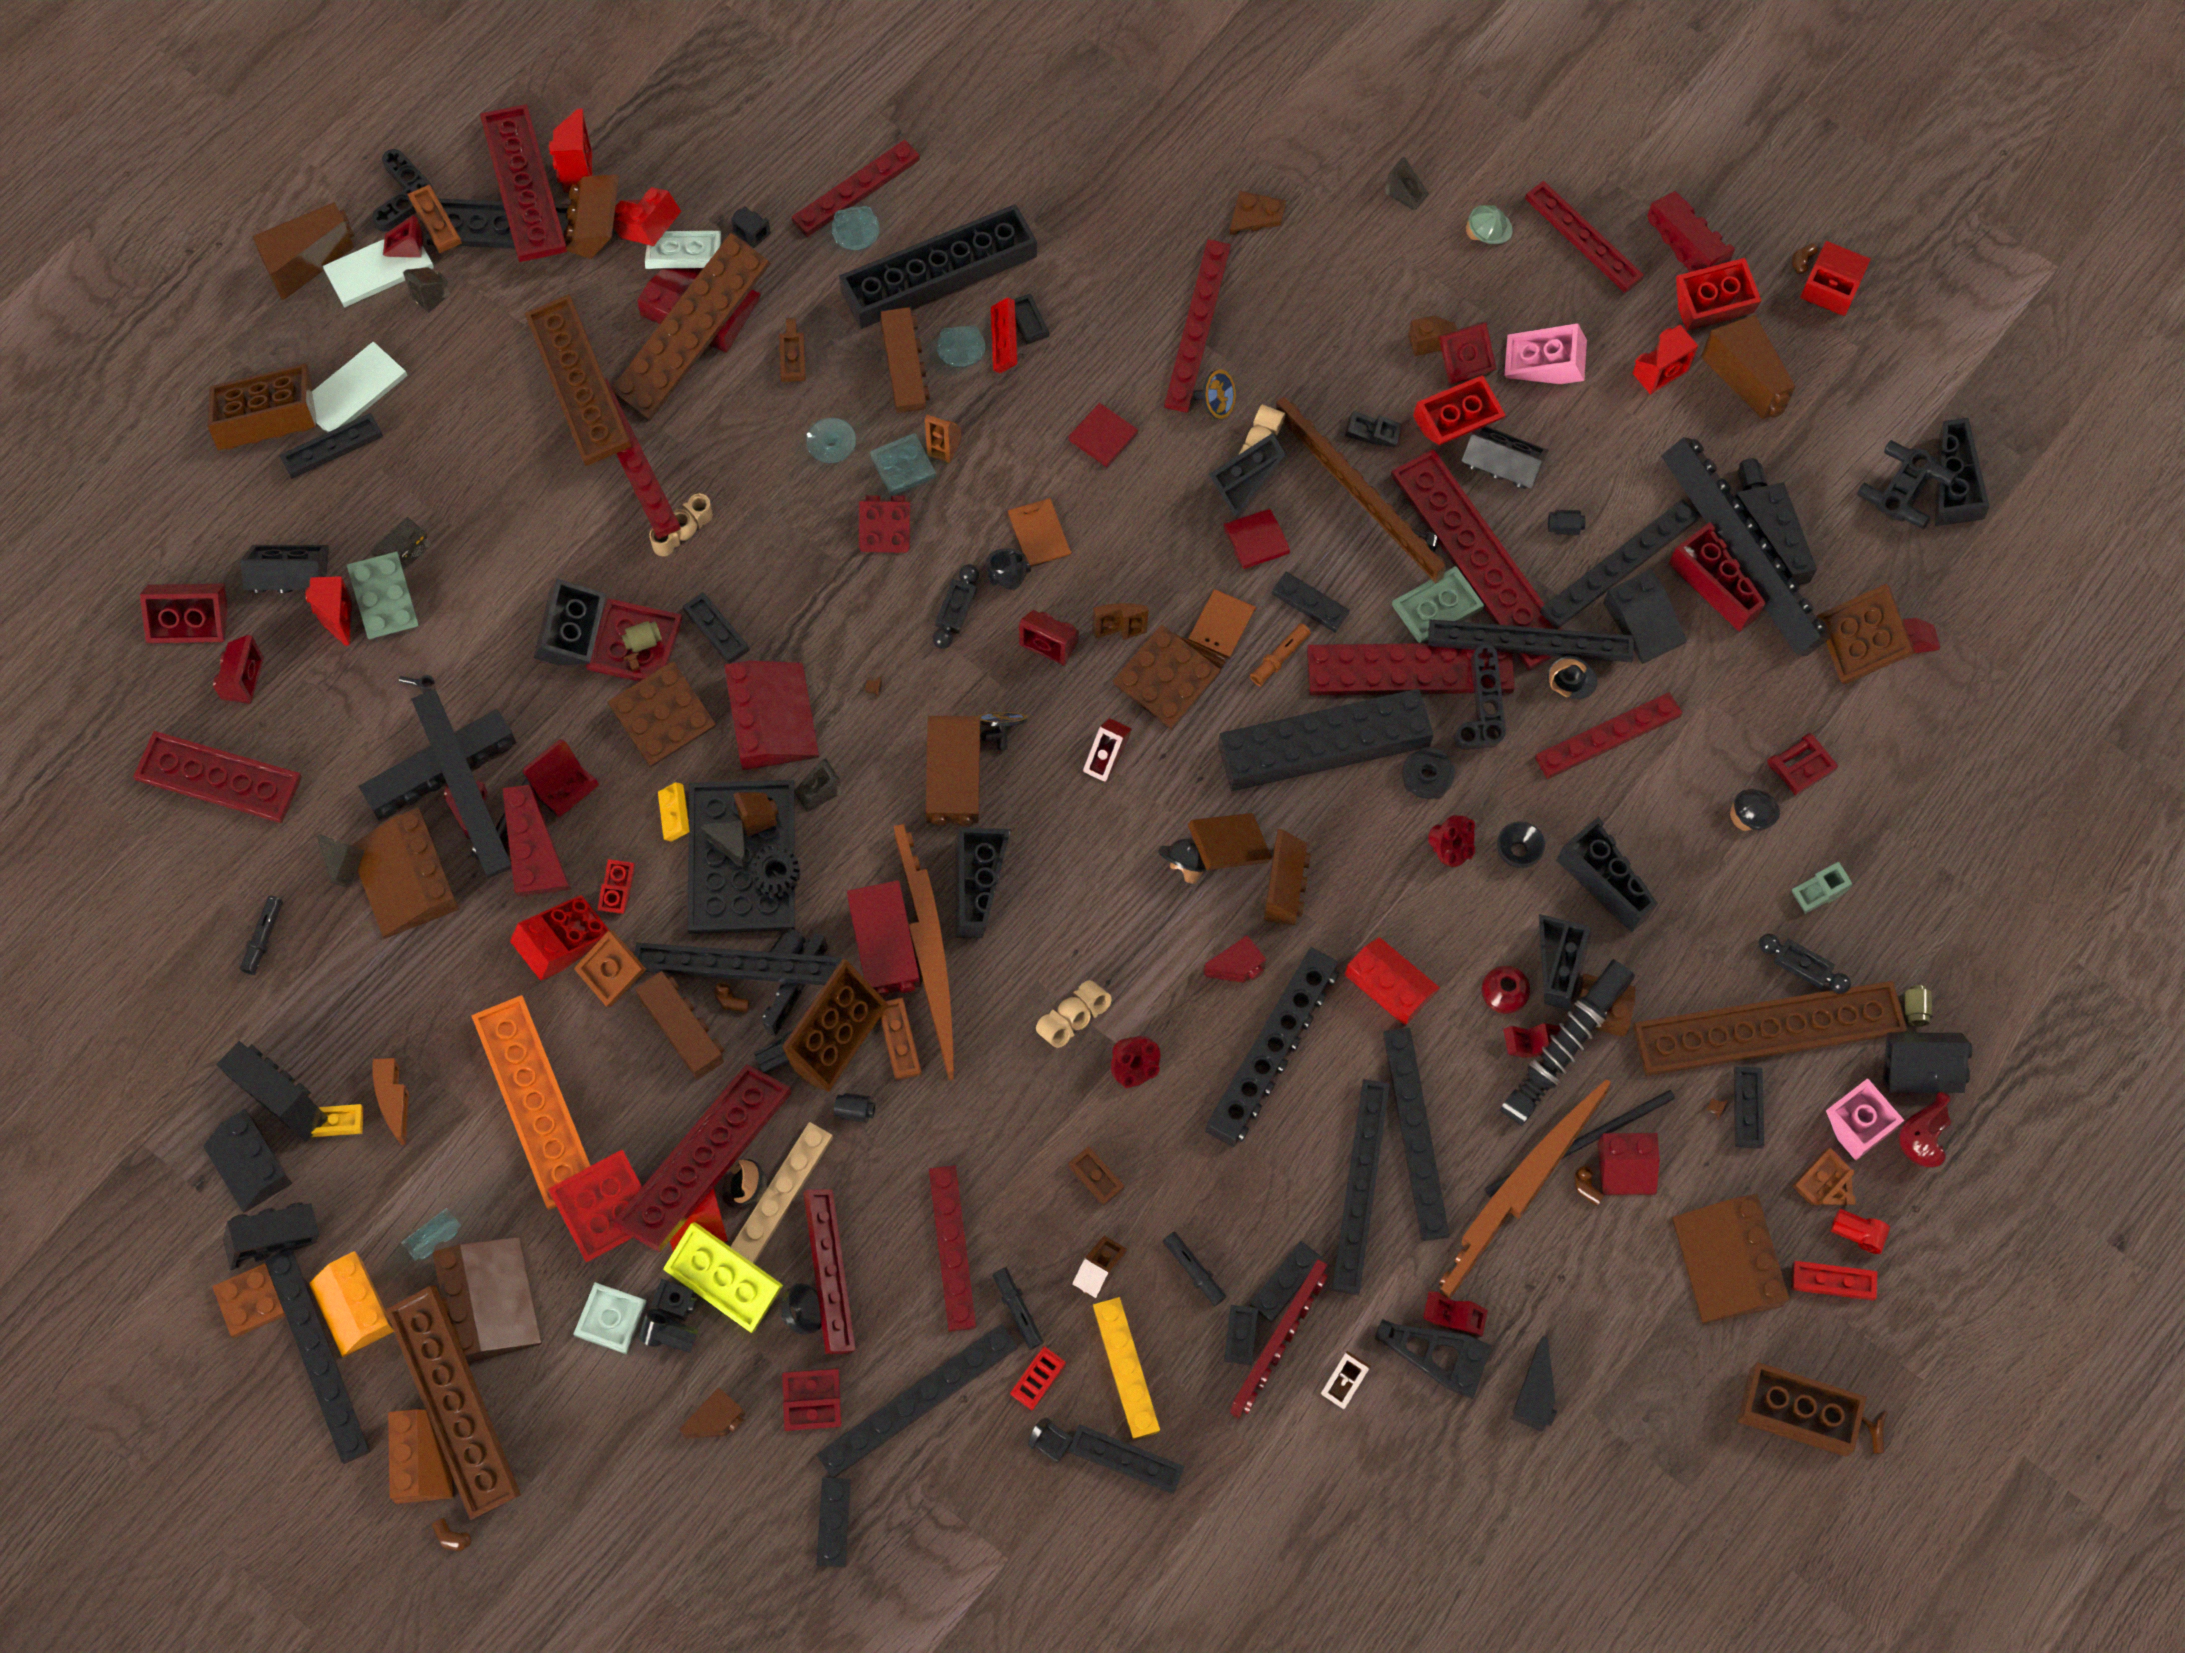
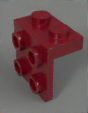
M865 495V499L859 501V549L862 552H908L910 549L911 500H906L904 495H891V500H880L881 495Z
M563 739L555 742L523 769V774L541 802L557 817H561L564 813L568 812L575 804L599 786L597 780L582 768L567 742Z

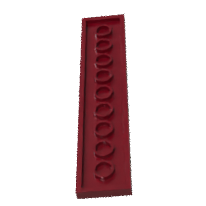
M1434 449L1392 470L1391 477L1429 531L1437 535V542L1484 604V609L1496 625L1556 629L1540 613L1541 608L1545 605ZM1516 653L1528 671L1555 657Z

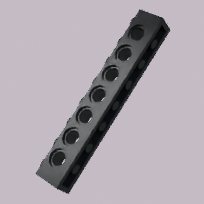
M1310 946L1206 1124V1133L1233 1148L1237 1141L1243 1142L1250 1129L1246 1125L1250 1118L1254 1120L1257 1118L1263 1105L1259 1104L1264 1095L1269 1097L1276 1084L1273 1082L1277 1073L1281 1075L1289 1062L1285 1059L1289 1051H1296L1302 1039L1298 1037L1302 1029L1308 1030L1314 1019L1311 1013L1315 1006L1318 1008L1322 1006L1327 996L1324 993L1328 985L1333 986L1340 974V972L1336 971L1339 963L1337 960ZM1311 977L1316 978L1320 984L1316 986L1310 985L1307 979ZM1297 999L1304 1000L1307 1006L1303 1008L1297 1007L1294 1001ZM1289 1021L1294 1025V1028L1290 1030L1284 1029L1281 1023ZM1276 1043L1280 1045L1282 1050L1273 1052L1268 1048V1045ZM1263 1065L1267 1067L1269 1072L1259 1074L1256 1072L1255 1067ZM1244 1088H1252L1256 1094L1248 1097L1242 1093V1090ZM1232 1110H1238L1242 1113L1243 1117L1233 1119L1228 1113Z

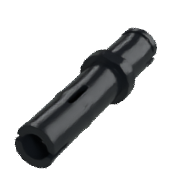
M275 896L267 897L253 936L246 944L247 951L239 968L243 973L255 975L262 955L267 953L268 947L266 945L283 905L280 898Z
M1175 1231L1169 1234L1163 1240V1243L1193 1279V1285L1196 1289L1200 1288L1214 1307L1219 1305L1226 1299V1294L1212 1278V1272L1210 1270L1206 1271Z
M1007 1267L993 1273V1277L1002 1294L1001 1300L1003 1304H1007L1029 1350L1042 1345L1044 1341L1021 1297L1023 1295L1020 1288L1017 1289Z

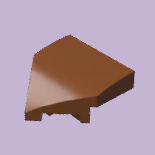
M1830 1147L1826 1148L1792 1185L1811 1205H1856L1852 1189L1854 1170H1849V1166Z

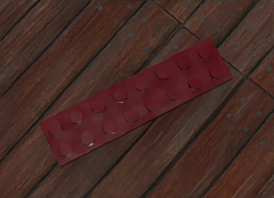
M527 104L480 113L519 263L566 253L565 240Z
M1428 643L1308 645L1309 695H1384L1420 689L1421 694L1474 693L1471 656L1475 650L1428 646ZM1497 652L1502 693H1513L1515 686L1512 653ZM1482 653V654L1480 655L1479 659L1481 658V659L1484 660V666H1485V664H1486V662L1489 660V658H1485V657H1484V654ZM1481 679V685L1484 688H1493L1490 679Z
M746 1064L614 1220L615 1227L660 1253L791 1095V1087Z

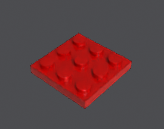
M623 1150L548 1188L586 1263L633 1238L614 1225V1220L642 1188Z

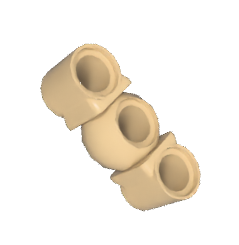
M1262 404L1240 453L1272 433L1277 436L1282 427L1285 413Z
M694 494L687 503L682 505L683 509L673 511L679 524L686 523V525L681 527V530L660 538L667 539L665 542H657L660 539H657L653 529L650 531V540L655 554L658 556L670 555L675 547L680 546V541L692 538L697 528L700 529L702 525L711 521L713 514L710 500L706 495ZM701 507L705 508L702 511H695L696 509Z
M1089 980L1082 983L1078 990L1073 992L1075 997L1063 1000L1057 1012L1051 1010L1050 1014L1041 1017L1036 1025L1037 1033L1052 1046L1060 1048L1071 1037L1075 1036L1073 1031L1086 1027L1090 1021V1016L1095 1019L1098 1014L1105 1012L1109 1008L1112 999L1110 994L1095 982Z

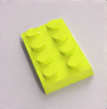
M696 1222L690 1224L663 1268L667 1273L688 1288L694 1290L695 1293L751 1333L756 1331L783 1287L780 1282Z

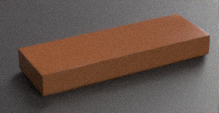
M430 184L408 194L413 207L439 253L462 244L458 233Z
M903 997L886 1001L888 1006L881 1015L880 1020L895 1081L922 1075Z

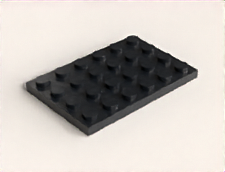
M794 780L689 783L688 933L795 930V888L791 887L792 892L789 894L786 891L783 892L784 896L779 897L778 893H775L774 897H770L768 892L765 895L761 893V889L756 888L751 873L753 858L757 859L756 854L759 851L763 853L764 848L767 846L769 850L773 849L772 845H777L778 849L784 846L787 852L791 850L795 857ZM738 792L766 793L768 800H774L779 812L775 816L777 825L747 836L739 818L733 794ZM772 863L766 868L765 874L770 879L777 880L785 875L786 868L780 863Z

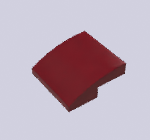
M1270 508L1224 523V532L1234 546V554L1243 569L1290 554L1285 536Z
M839 1368L782 1372L785 1431L841 1427Z

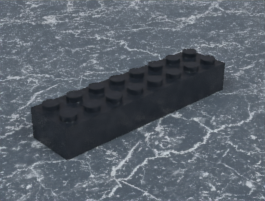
M1014 204L839 275L840 290L860 329L880 322L881 311L908 307L912 309L1036 258L1037 240L1018 206Z
M1415 689L1222 732L1219 735L1218 747L1232 792L1430 747L1434 733L1420 689Z

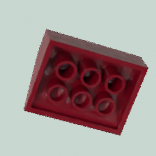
M662 268L647 283L637 300L640 316L661 324L702 271V268ZM751 289L711 341L710 346L726 353L729 351L760 299L761 293Z
M749 660L724 665L742 770L819 757L803 663Z

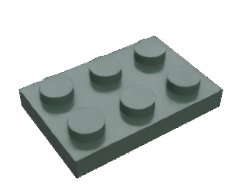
M398 552L347 564L368 639L419 626Z
M1456 566L1444 572V578L1435 584L1431 579L1392 602L1393 608L1418 643L1428 640L1430 619L1461 622L1483 610L1484 607L1480 598Z

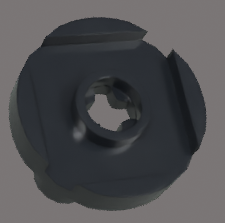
M1424 747L1413 754L1411 753L1406 758L1402 770L1405 789L1425 799H1439L1443 797L1451 788L1455 777V768L1448 759V755L1442 750L1433 747ZM1431 768L1432 773L1436 775L1427 778L1421 771Z

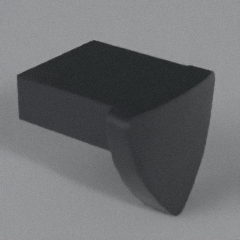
M1045 1417L1035 1425L1029 1438L1028 1446L1031 1449L1035 1447L1058 1463L1071 1445L1073 1437L1054 1425L1052 1420Z

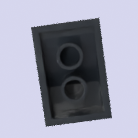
M1652 569L1608 590L1603 604L1623 635L1634 636V651L1642 664L1687 642L1666 590Z

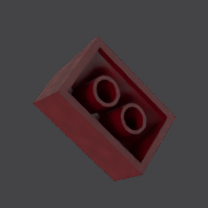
M225 583L147 585L140 593L146 643L225 641L228 608Z

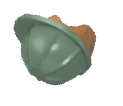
M1480 205L1473 209L1466 225V232L1470 239L1481 240L1487 244L1506 243L1511 238L1513 232L1509 219L1495 205Z

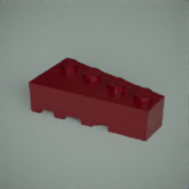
M1676 191L1651 203L1647 215L1650 224L1656 227L1665 244L1672 248L1677 260L1683 263L1689 272L1731 261L1735 248L1731 244L1725 245L1721 241L1723 236L1718 231L1712 233L1708 229V222L1703 217L1697 218L1694 208Z
M1709 522L1676 547L1668 564L1734 628L1741 632L1757 619L1766 603L1750 579L1744 577L1740 571L1741 566L1736 559L1731 558L1726 550L1727 545L1722 539H1718L1714 533V526Z
M523 785L503 788L515 893L520 897L572 890L531 786Z

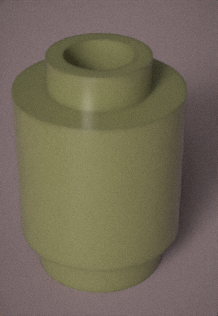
M646 621L625 628L626 634L622 635L626 649H632L633 653L656 646L657 642L662 641L655 621L651 623Z
M1922 985L1911 986L1909 990L1904 992L1905 1018L1908 1019V1024L1911 1026H1927L1933 1017L1932 992Z

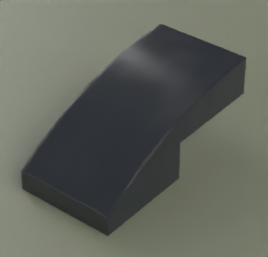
M1353 411L1349 418L1345 436L1371 444L1395 447L1402 424L1381 415L1374 419Z

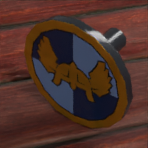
M1221 369L1210 372L1206 377L1203 390L1194 391V399L1203 400L1207 412L1213 418L1224 419L1228 417L1234 408L1236 399L1233 379L1227 371Z
M1013 712L979 715L980 724L997 726L995 730L982 731L981 738L983 741L997 740V749L1006 750L1008 749L1007 726L1028 722L1027 715Z

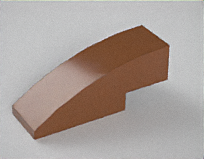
M395 1058L373 1059V1081L380 1110L401 1145H406L409 1091L404 1084H399L400 1066Z

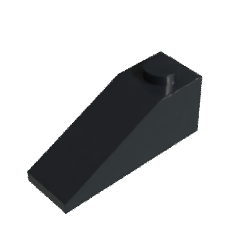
M1544 1336L1541 1337L1537 1344L1510 1417L1514 1421L1541 1432L1546 1425H1552L1557 1410L1553 1409L1555 1393L1548 1338Z

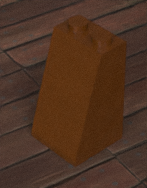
M335 202L252 236L281 300L288 298L324 271V265L340 259L354 248L351 238L355 236L349 225L348 217L344 209L338 210Z
M1756 315L1711 330L1701 355L1703 360L1761 419L1775 418L1782 415L1796 386Z
M928 716L927 823L937 826H943L947 823L971 826L973 823H979L980 716Z

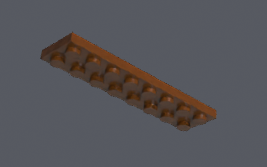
M730 233L610 390H613L616 395L651 421L771 265L770 261Z
M570 294L526 312V319L585 466L632 447Z
M436 1285L429 1286L386 1309L470 1520L476 1519L521 1496Z

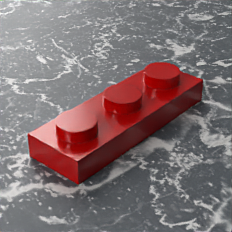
M1009 297L991 306L993 371L1000 374L1017 365L1015 300Z
M1794 1261L1792 1263L1791 1290L1874 1301L1877 1298V1271Z

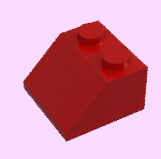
M311 577L310 587H306V601L311 604L312 613L316 614L320 624L341 643L350 645L352 598L342 577Z
M714 1188L670 1240L672 1251L674 1252L690 1224L696 1222L722 1242H728Z

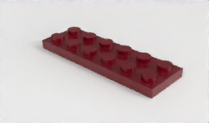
M153 731L133 775L136 781L279 823L283 822L302 778L298 772L157 731Z
M1317 1259L1234 1399L1230 1414L1238 1419L1243 1412L1248 1415L1258 1396L1255 1391L1257 1388L1261 1391L1263 1390L1272 1372L1270 1369L1271 1364L1276 1367L1284 1354V1350L1287 1347L1284 1345V1342L1291 1343L1298 1331L1301 1322L1297 1320L1299 1317L1303 1320L1305 1319L1314 1301L1312 1295L1318 1296L1323 1289L1328 1277L1325 1274L1327 1264Z

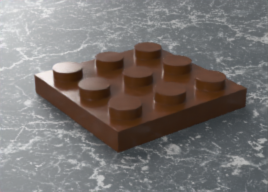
M1887 583L1816 615L1828 627L1826 632L1830 639L1826 643L1840 681L1844 685L1915 654L1895 598Z
M1161 624L1112 682L1118 689L1173 730L1221 674V670Z
M674 661L607 701L608 706L650 768L716 727L715 722Z

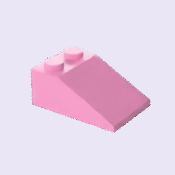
M1579 324L1507 335L1504 376L1509 379L1553 384L1584 381L1587 339Z

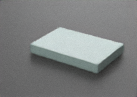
M666 231L655 246H646L645 268H704L721 246V231Z

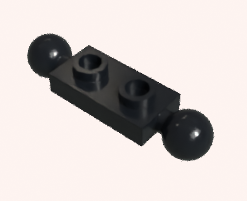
M966 564L961 567L959 571L961 581L952 579L936 618L935 626L941 629L933 634V643L939 649H946L951 646L953 642L951 632L960 633L977 592V587L970 585L979 578V571L972 564Z
M1771 933L1764 934L1759 939L1758 945L1763 953L1777 954L1774 961L1775 964L1814 986L1822 989L1825 982H1827L1831 990L1838 994H1844L1851 988V980L1846 974L1832 973L1835 967L1834 963L1788 938L1784 946L1780 944L1778 937Z

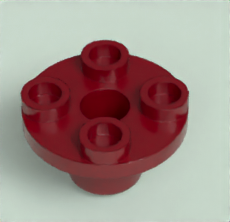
M1453 815L1442 824H1436L1431 828L1428 842L1433 851L1437 852L1438 859L1442 864L1449 867H1458L1467 859L1473 858L1476 850L1474 846L1475 822L1462 815Z
M1146 1036L1129 1037L1119 1040L1112 1049L1111 1073L1115 1080L1125 1088L1138 1086L1158 1075L1161 1053L1158 1045L1151 1038Z

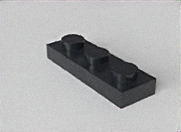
M1287 571L1272 589V595L1334 633L1337 632L1350 612L1348 608Z
M704 592L683 605L684 612L728 664H731L750 651L748 644Z
M1742 1066L1734 1068L1735 1147L1762 1149L1765 1146L1763 1068Z
M1300 1241L1251 1301L1249 1306L1258 1308V1313L1272 1323L1304 1283L1317 1259L1322 1261L1323 1257L1303 1241Z
M822 1478L817 1566L846 1567L851 1479Z

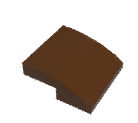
M1116 603L1094 607L1092 631L1095 639L1119 631L1123 640L1147 633L1148 607L1133 603Z

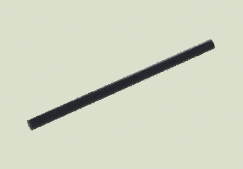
M1668 1090L1577 1138L1563 1158L1599 1140L1603 1133H1612L1675 1099L1673 1092ZM1510 1175L1485 1187L1487 1195L1489 1197L1494 1196Z

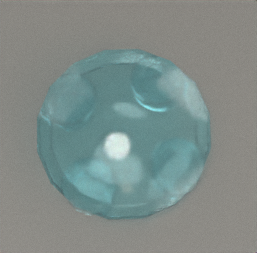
M867 206L850 207L835 213L832 223V234L835 241L842 247L849 250H862L876 241L879 235V222L872 213L871 208Z
M973 325L944 328L941 330L940 338L937 341V351L939 357L945 363L954 367H967L975 364L982 358L985 353V341L979 333V329Z

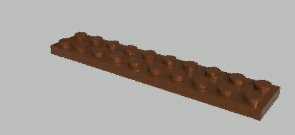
M1893 981L1851 987L1844 994H1838L1832 990L1640 1021L1633 1024L1645 1076L1887 1037V1032H1907Z

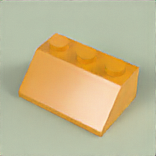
M355 1251L329 1263L309 1283L342 1357L394 1332L364 1263Z

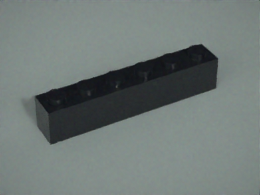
M498 709L454 732L470 769L485 764L489 758L498 753L508 751L516 743L512 731ZM429 746L358 787L379 821L382 818L393 816L398 809L405 805L416 803L421 796L428 792L439 790L446 783V780L433 749Z

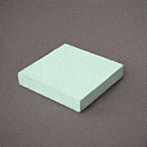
M595 1282L574 1331V1336L627 1354L648 1302L645 1299Z

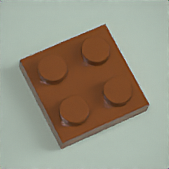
M608 931L574 968L606 1007H612L646 971V968L614 931Z
M266 1263L212 1286L230 1336L233 1339L286 1316Z

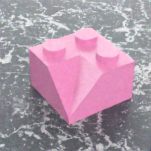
M1866 1079L1826 1110L1838 1141L1855 1161L1894 1132L1904 1121L1869 1079Z

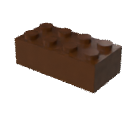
M1756 1362L1749 1370L1737 1422L1847 1457L1855 1451L1867 1397Z

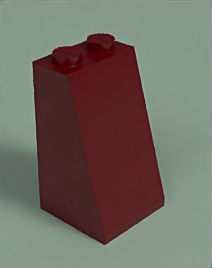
M899 880L847 890L849 910L864 979L882 998L892 992L908 993L914 991L916 987H920L919 974Z

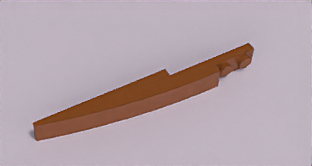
M904 824L893 826L894 836L917 918V923L909 924L911 940L948 1080H953L954 1051L950 993L935 900L927 869L921 870L918 856H912L910 848L914 847L911 832L906 833Z
M1606 1079L1547 1134L1487 1203L1462 1237V1246L1468 1250L1462 1249L1454 1261L1457 1265L1452 1273L1447 1271L1439 1282L1442 1295L1450 1299L1453 1297L1510 1214L1520 1220L1609 1092L1611 1085L1609 1080Z

